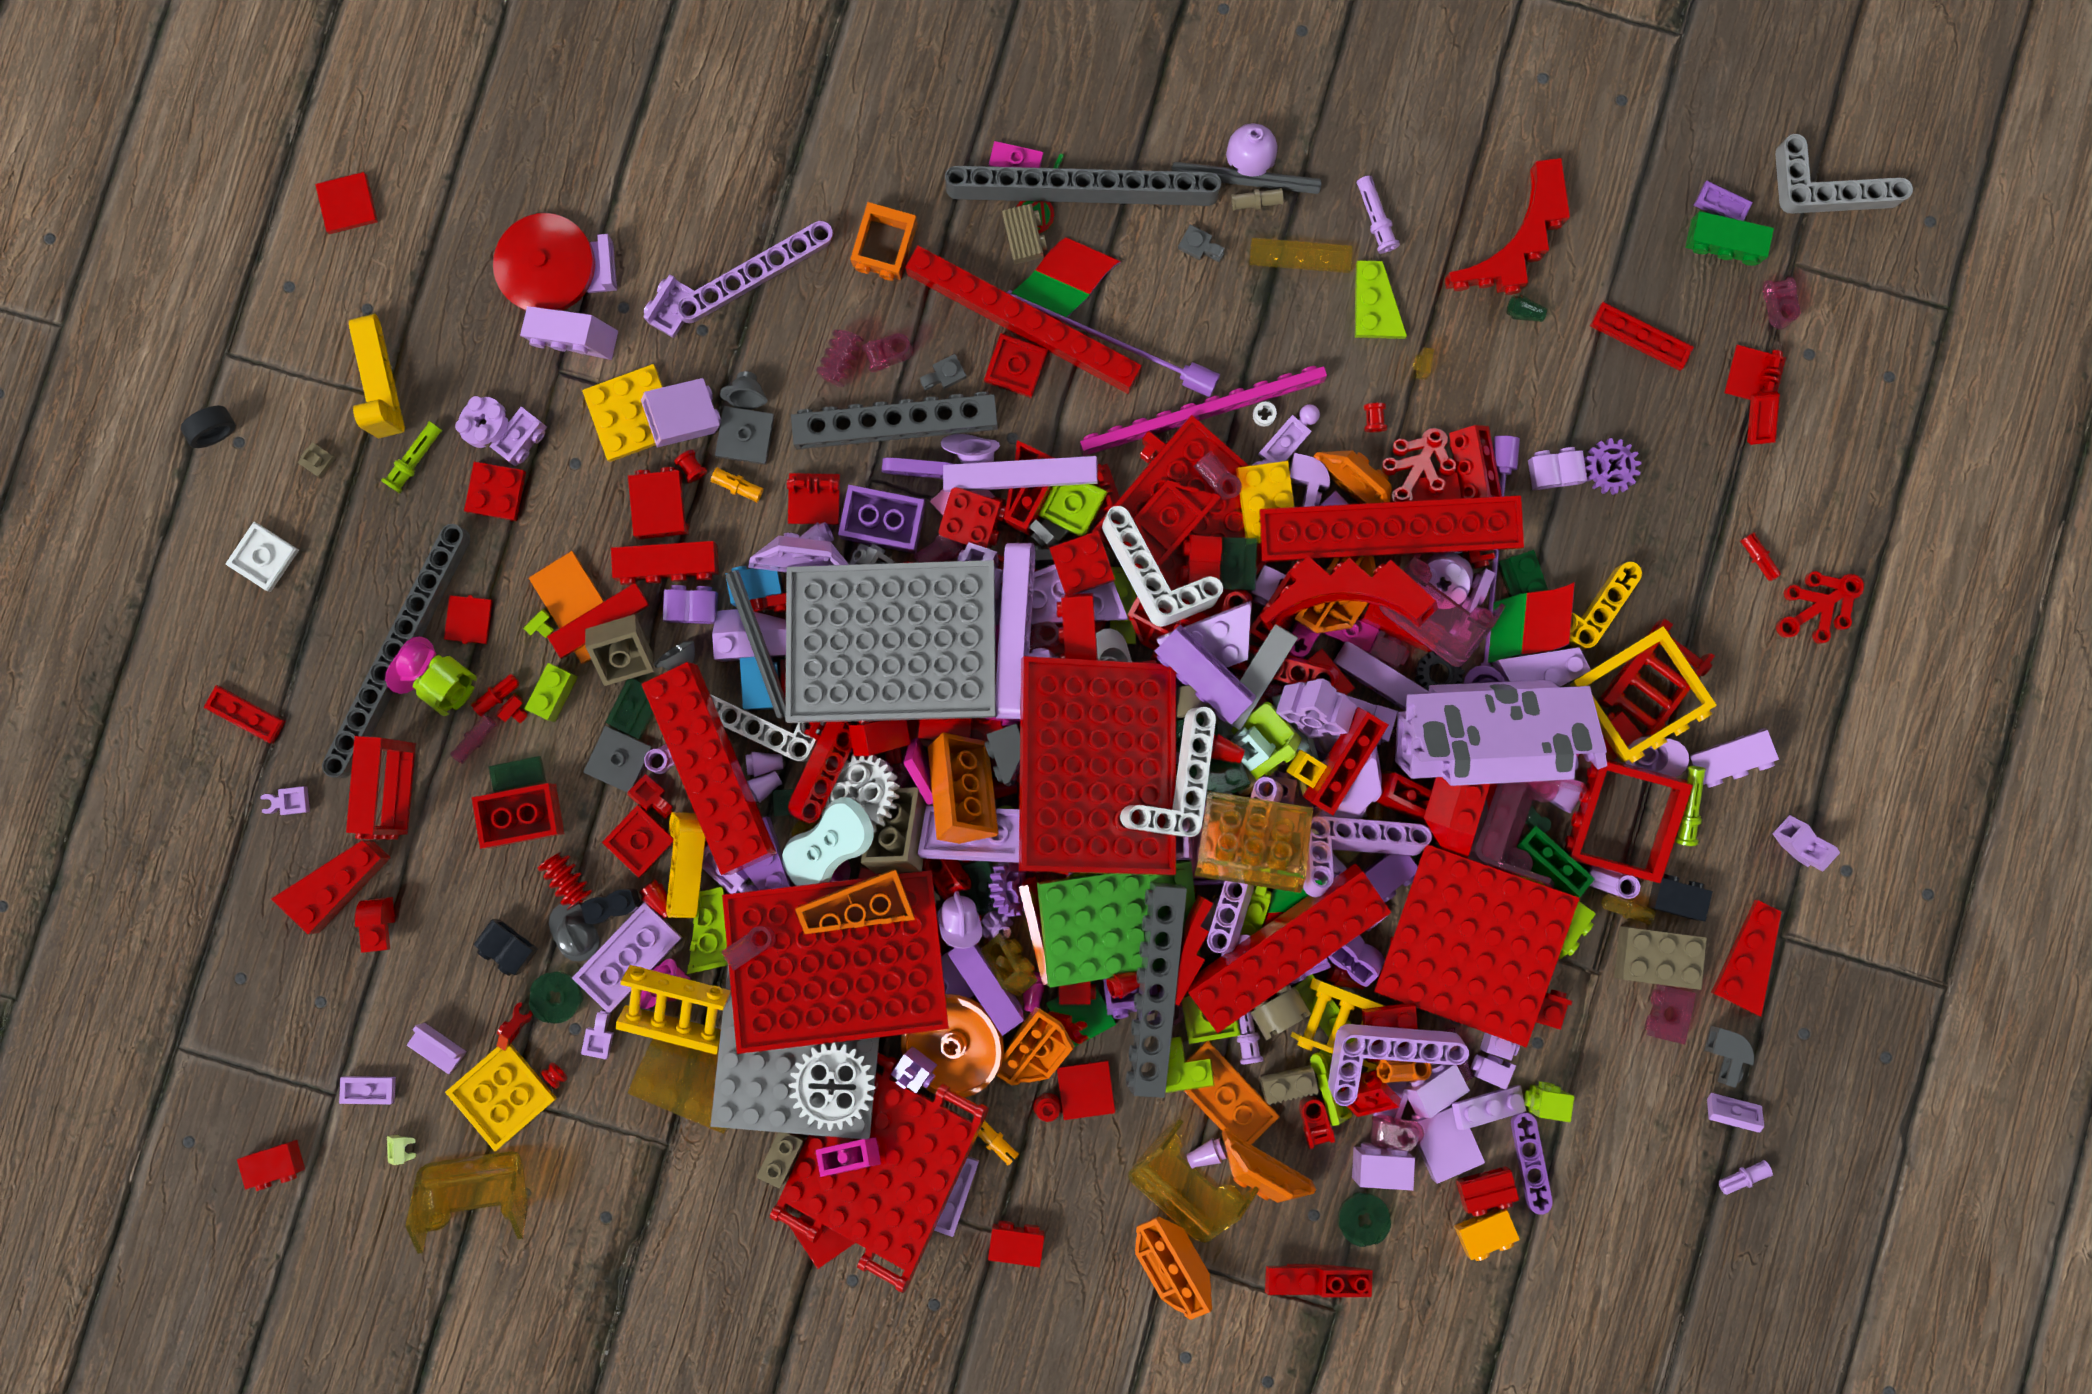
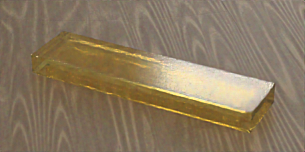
M1262 238L1251 239L1249 265L1350 273L1352 246Z

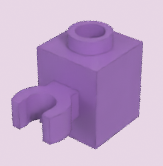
M912 1046L903 1055L891 1075L898 1079L896 1084L903 1089L908 1087L917 1093L922 1086L927 1089L936 1076L932 1072L937 1064Z

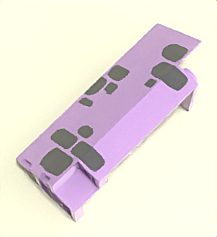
M1551 680L1429 685V693L1407 694L1406 711L1397 712L1395 762L1410 778L1443 777L1451 786L1571 780L1575 778V770L1578 769V757L1576 754L1607 753L1590 686L1559 687Z

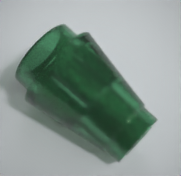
M1513 295L1508 303L1506 313L1515 320L1543 322L1547 314V308L1523 295Z

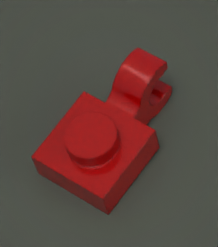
M646 774L627 792V795L645 811L653 807L664 819L672 813L671 809L673 807L661 798L665 790Z
M521 1002L515 1005L512 1014L513 1018L509 1022L504 1021L497 1031L499 1038L496 1046L504 1051L507 1050L519 1035L522 1027L530 1022L533 1017L534 1011L532 1009L526 1015L519 1013L522 1008Z

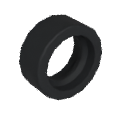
M217 405L201 409L186 418L181 424L180 430L192 448H204L227 438L235 430L236 424L228 410L224 406Z

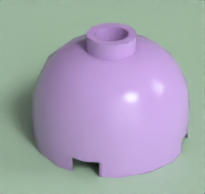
M1255 123L1245 124L1235 130L1229 139L1226 152L1228 163L1230 166L1233 164L1238 169L1237 172L1242 175L1251 177L1263 175L1267 169L1272 168L1275 164L1277 142L1275 136L1265 126Z

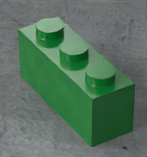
M1699 211L1691 219L1685 248L1692 249L1696 254L1704 255L1710 253L1717 255L1722 260L1736 259L1741 260L1745 265L1755 266L1768 258L1774 228Z
M1537 826L1525 832L1509 850L1544 884L1579 898L1595 880L1594 877Z

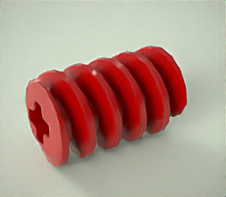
M560 852L538 866V870L540 872L547 870L543 878L545 880L553 879L549 887L551 889L558 888L555 892L556 897L565 896L560 904L562 906L570 904L567 909L569 910L587 899L593 890L583 891L587 881L577 882L581 872L572 874L571 871L576 865H566L565 863L570 856L561 857Z

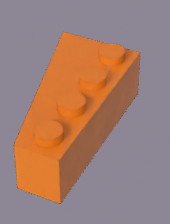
M896 868L800 905L795 909L804 934L915 920Z

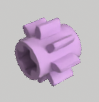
M991 911L982 919V924L984 925L982 927V934L990 943H993L994 940L996 942H1003L1010 936L1011 929L1009 927L1013 925V922L1009 917H1004V914Z

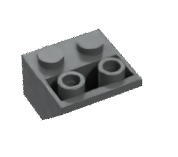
M1017 724L986 734L989 741L984 742L989 757L996 760L997 766L993 767L998 782H1004L1008 787L1015 784L1020 773V727Z

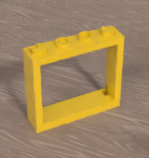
M1664 626L1570 684L1571 687L1588 686L1660 642L1702 705L1633 748L1628 749L1593 696L1602 734L1621 763L1627 760L1634 763L1645 756L1643 750L1650 746L1654 750L1668 742L1665 738L1673 732L1678 736L1690 728L1687 723L1694 719L1701 722L1711 716L1712 712L1710 709L1717 706Z

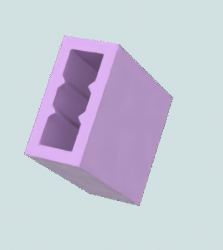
M703 378L644 392L641 403L657 448L714 434L721 423L720 414L717 409L713 408L711 402L713 399L710 387L705 385Z
M1452 1104L1432 1118L1420 1117L1414 1113L1412 1115L1413 1119L1407 1121L1429 1174L1437 1184L1485 1163L1471 1129L1457 1130Z

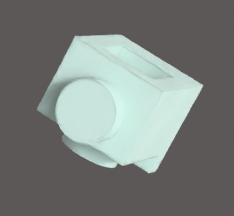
M1255 726L1249 730L1243 727L1233 736L1235 739L1233 743L1245 749L1241 762L1249 771H1252L1270 758L1276 747L1273 743L1270 744Z

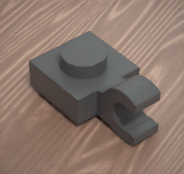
M1191 224L1178 245L1180 251L1198 260H1201L1202 256L1206 255L1217 262H1220L1225 248L1218 244L1210 243L1212 235Z
M953 354L933 364L932 368L935 372L922 376L920 383L925 391L939 383L946 389L966 379V374L956 355Z

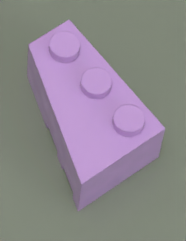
M527 306L520 336L529 340V344L534 347L544 348L549 346L559 351L567 350L612 360L618 330L593 315Z
M1580 648L1501 659L1492 662L1494 668L1500 672L1505 682L1551 680L1559 687L1591 671Z
M1765 727L1759 729L1758 732L1746 736L1742 735L1735 738V740L1690 754L1693 766H1700L1706 769L1703 785L1707 784L1708 788L1722 784V779L1729 776L1737 779L1749 775L1748 770L1758 767L1759 771L1775 766L1774 761L1779 760L1769 732Z

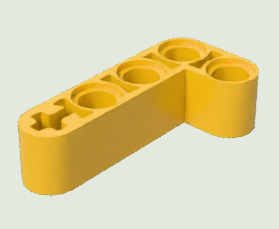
M1626 562L1616 567L1582 618L1572 612L1570 646L1585 650L1598 643L1642 577V570L1637 563ZM1628 570L1629 579L1623 581L1622 584L1618 583L1622 581L1626 576V573L1624 571ZM1609 590H1613L1616 592V602H1613L1609 599ZM1596 610L1600 611L1603 615L1602 623L1594 619V612ZM1581 631H1584L1588 634V644H1584L1581 642Z
M672 812L669 821V831L674 840L666 912L669 918H695L698 908L705 836L695 813Z

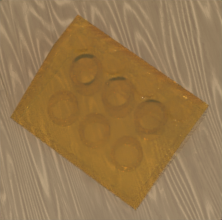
M1208 791L1195 876L1301 893L1306 879L1313 808Z
M652 1039L627 1093L722 1134L729 1130V1128L710 1127L718 1053L716 1055Z

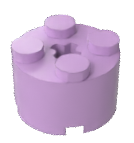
M1436 553L1424 564L1418 577V585L1436 600L1439 609L1454 608L1466 599L1473 582V570L1470 563L1465 558L1463 559L1457 555V553ZM1445 577L1446 581L1450 582L1445 583V581H1441V578Z

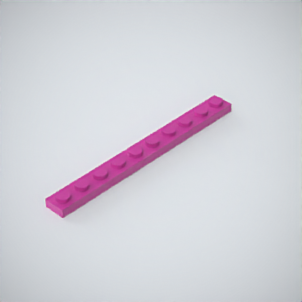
M1310 366L1303 369L1302 373L1292 376V373L1284 374L1277 378L1278 381L1271 383L1261 381L1254 384L1252 389L1245 391L1243 388L1235 389L1229 392V396L1226 397L1213 396L1206 399L1203 404L1195 405V403H1190L1182 406L1180 411L1171 413L1170 410L1157 414V418L1148 421L1146 418H1141L1125 428L1119 425L1110 428L1108 433L1098 435V433L1089 434L1084 437L1083 441H1080L1082 455L1084 457L1142 439L1148 431L1155 435L1181 427L1190 415L1201 421L1324 383L1327 377L1324 366L1320 368Z

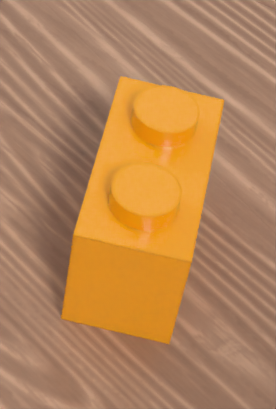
M1496 1207L1489 1210L1487 1214L1475 1216L1454 1225L1465 1254L1471 1260H1484L1490 1256V1252L1497 1249L1500 1251L1510 1249L1514 1246V1242L1520 1240L1506 1209L1499 1210Z

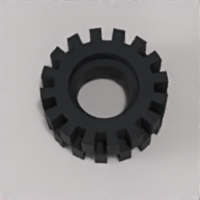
M1440 649L1429 652L1417 663L1418 666L1414 672L1416 673L1415 681H1418L1419 686L1429 691V685L1460 684L1464 679L1462 678L1464 670L1461 668L1462 662L1457 660L1458 656L1456 654L1452 655L1450 654L1451 651L1448 650L1442 651ZM1434 664H1443L1447 667L1449 676L1444 683H1436L1431 679L1430 669Z

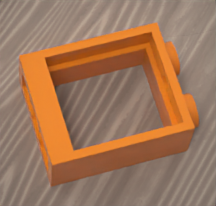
M867 202L850 258L855 270L864 274L874 272L879 274V277L889 281H893L894 278L901 280L918 225L916 215ZM871 221L905 230L895 265L861 256Z

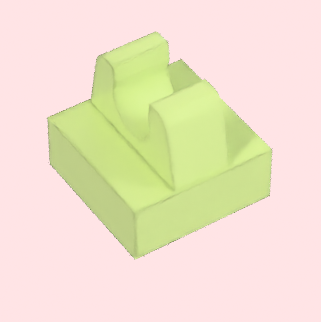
M400 1135L387 1136L388 1163L399 1165L414 1159L416 1153H406L405 1147L410 1143H415V1139Z

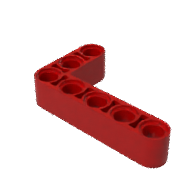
M1245 590L1229 593L1224 600L1222 612L1236 607L1234 605L1236 595L1240 596L1244 603L1251 601V604H1253L1251 594ZM1249 644V652L1256 656L1261 647ZM1287 655L1280 671L1275 674L1273 679L1290 684L1298 682L1307 683L1308 681L1320 679V674L1324 672L1330 676L1331 686L1335 687L1339 682V673L1332 666ZM1245 660L1230 667L1246 671L1250 664ZM1296 666H1302L1305 669V678H1299L1296 675Z

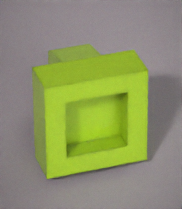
M544 608L523 628L530 635L537 630L545 638L554 631L546 622L550 614Z

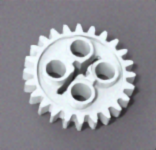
M853 754L851 762L846 760L824 808H827L832 801L842 796L852 798L867 813L875 833L877 832L876 824L884 827L883 818L892 817L888 812L889 809L897 808L892 801L900 797L894 793L895 790L900 788V785L894 782L898 777L892 773L893 768L887 765V762L881 758H877L874 755L860 756L859 758Z
M832 1043L831 1050H828L826 1044L821 1045V1052H818L814 1047L811 1048L813 1056L810 1057L803 1054L802 1057L805 1063H795L796 1067L800 1070L799 1073L790 1074L793 1078L797 1079L795 1083L789 1084V1087L796 1089V1092L789 1097L798 1099L793 1108L802 1107L803 1110L799 1117L801 1118L808 1114L810 1117L807 1124L810 1125L817 1120L818 1129H821L824 1123H827L829 1131H832L834 1123H837L840 1130L844 1128V1121L850 1126L854 1125L852 1117L855 1116L858 1119H862L863 1116L860 1110L868 1111L870 1109L865 1103L866 1100H874V1097L869 1095L868 1092L876 1089V1086L869 1084V1081L874 1079L875 1075H867L866 1072L872 1066L862 1065L865 1056L857 1059L855 1057L857 1049L847 1053L846 1044L842 1046L841 1050H838L836 1043ZM817 1065H822L826 1069L827 1074L823 1080H817L813 1075V1070ZM845 1065L853 1070V1077L849 1081L841 1079L839 1074L840 1069ZM831 1079H834L835 1084H854L856 1089L834 1090V1094H831L830 1089H811L809 1084L831 1083ZM816 1092H821L825 1096V1104L822 1107H816L812 1103V1096ZM842 1093H848L852 1097V1104L849 1108H843L839 1105L838 1098Z

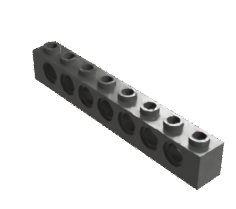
M977 392L973 397L954 394L950 395L949 399L939 400L938 397H926L922 402L904 399L899 400L898 404L888 405V402L873 403L872 407L853 404L849 405L848 409L838 410L837 407H825L821 412L802 409L798 410L797 414H791L793 445L798 450L998 430L994 394L989 395V392ZM974 407L978 412L974 417L969 418L964 415L965 409ZM942 410H950L952 416L948 420L940 419L938 415ZM918 412H924L927 415L925 421L920 423L915 422L913 417ZM894 414L900 415L902 417L900 423L897 425L889 424L888 419ZM867 417H874L876 419L875 425L870 428L864 427L863 421ZM847 419L851 421L848 429H838V423L841 420ZM815 423H825L824 430L819 433L814 432L813 426Z
M1150 882V889H1146L1145 905H1148L1147 915H1144L1142 920V930L1145 931V939L1141 941L1139 955L1143 957L1142 967H1138L1137 983H1140L1139 993H1136L1134 997V1008L1137 1009L1136 1019L1132 1020L1131 1025L1134 1045L1129 1047V1061H1132L1131 1071H1127L1126 1086L1129 1087L1134 1096L1165 1098L1187 889L1181 884ZM1167 905L1169 907L1168 914L1164 917H1158L1159 908ZM1159 932H1166L1165 940L1161 943H1155L1156 935ZM1157 958H1163V965L1158 969H1153V961ZM1155 984H1160V991L1155 995H1150V988ZM1152 1010H1157V1017L1152 1021H1148V1013ZM1154 1036L1155 1042L1153 1045L1144 1046L1146 1038ZM1145 1063H1153L1150 1071L1141 1072V1068Z

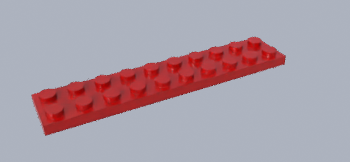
M1521 496L1259 509L1262 562L1304 560L1307 556L1312 559L1524 548Z

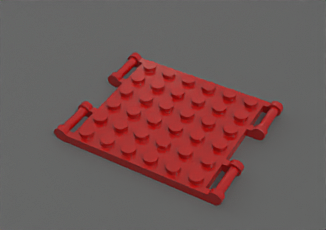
M878 1053L877 1064L884 1067V1073L876 1071V1089L874 1090L870 1138H876L881 1164L820 1177L816 1155L817 1149L862 1139L808 1135L782 1194L771 1211L770 1218L776 1222L781 1221L803 1233L813 1243L819 1239L825 1226L866 1248L858 1262L857 1268L864 1272L868 1270L896 1286L895 1290L904 1293L913 1278L983 1125L989 1107L983 1104H975L954 1093L945 1084L939 1086L934 1101L919 1093H915L908 1087L903 1089L896 1084L897 1081L893 1080L891 1075L899 1060L894 1057L888 1058ZM947 1100L973 1114V1121L944 1107L945 1101ZM789 1205L815 1220L814 1225L810 1226L787 1213V1206ZM875 1254L903 1269L902 1276L900 1277L874 1262Z

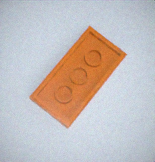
M570 551L529 577L530 582L559 628H562L604 602L573 551ZM585 645L575 651L581 664L591 660Z
M1205 1041L1185 1062L1211 1059L1215 1086L1184 1091L1222 1132L1225 1129L1252 1145L1280 1116L1209 1041Z

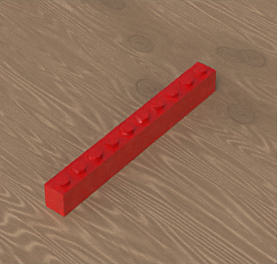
M919 245L906 265L909 277L1037 346L1048 349L1050 353L1129 394L1141 372L1142 365Z

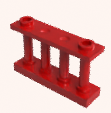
M1667 619L1659 620L1647 636L1663 626L1668 634L1671 635L1669 630L1673 624ZM1672 638L1687 662L1694 666L1693 671L1698 678L1705 676L1713 666L1710 662L1715 655L1709 653L1699 658ZM1660 642L1627 661L1597 701L1604 708L1619 705L1647 726L1648 729L1642 735L1643 737H1651L1667 727L1665 722L1691 689L1681 675L1655 656L1656 653L1653 651L1659 644L1662 645ZM1649 664L1678 686V689L1670 699L1640 677L1641 674L1638 671L1643 665ZM1628 684L1636 686L1663 707L1655 719L1625 697L1623 691Z

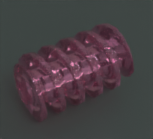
M834 330L832 334L836 339H830L828 342L832 348H826L824 353L827 357H822L820 360L824 367H817L816 371L829 383L844 387L839 380L840 378L848 379L849 376L843 370H852L853 367L847 361L857 359L851 352L860 351L861 349L855 343L856 341L864 342V339L846 330Z

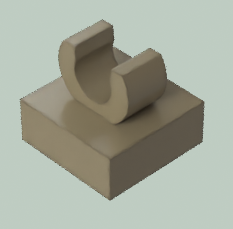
M312 442L303 452L297 463L322 479L336 457Z

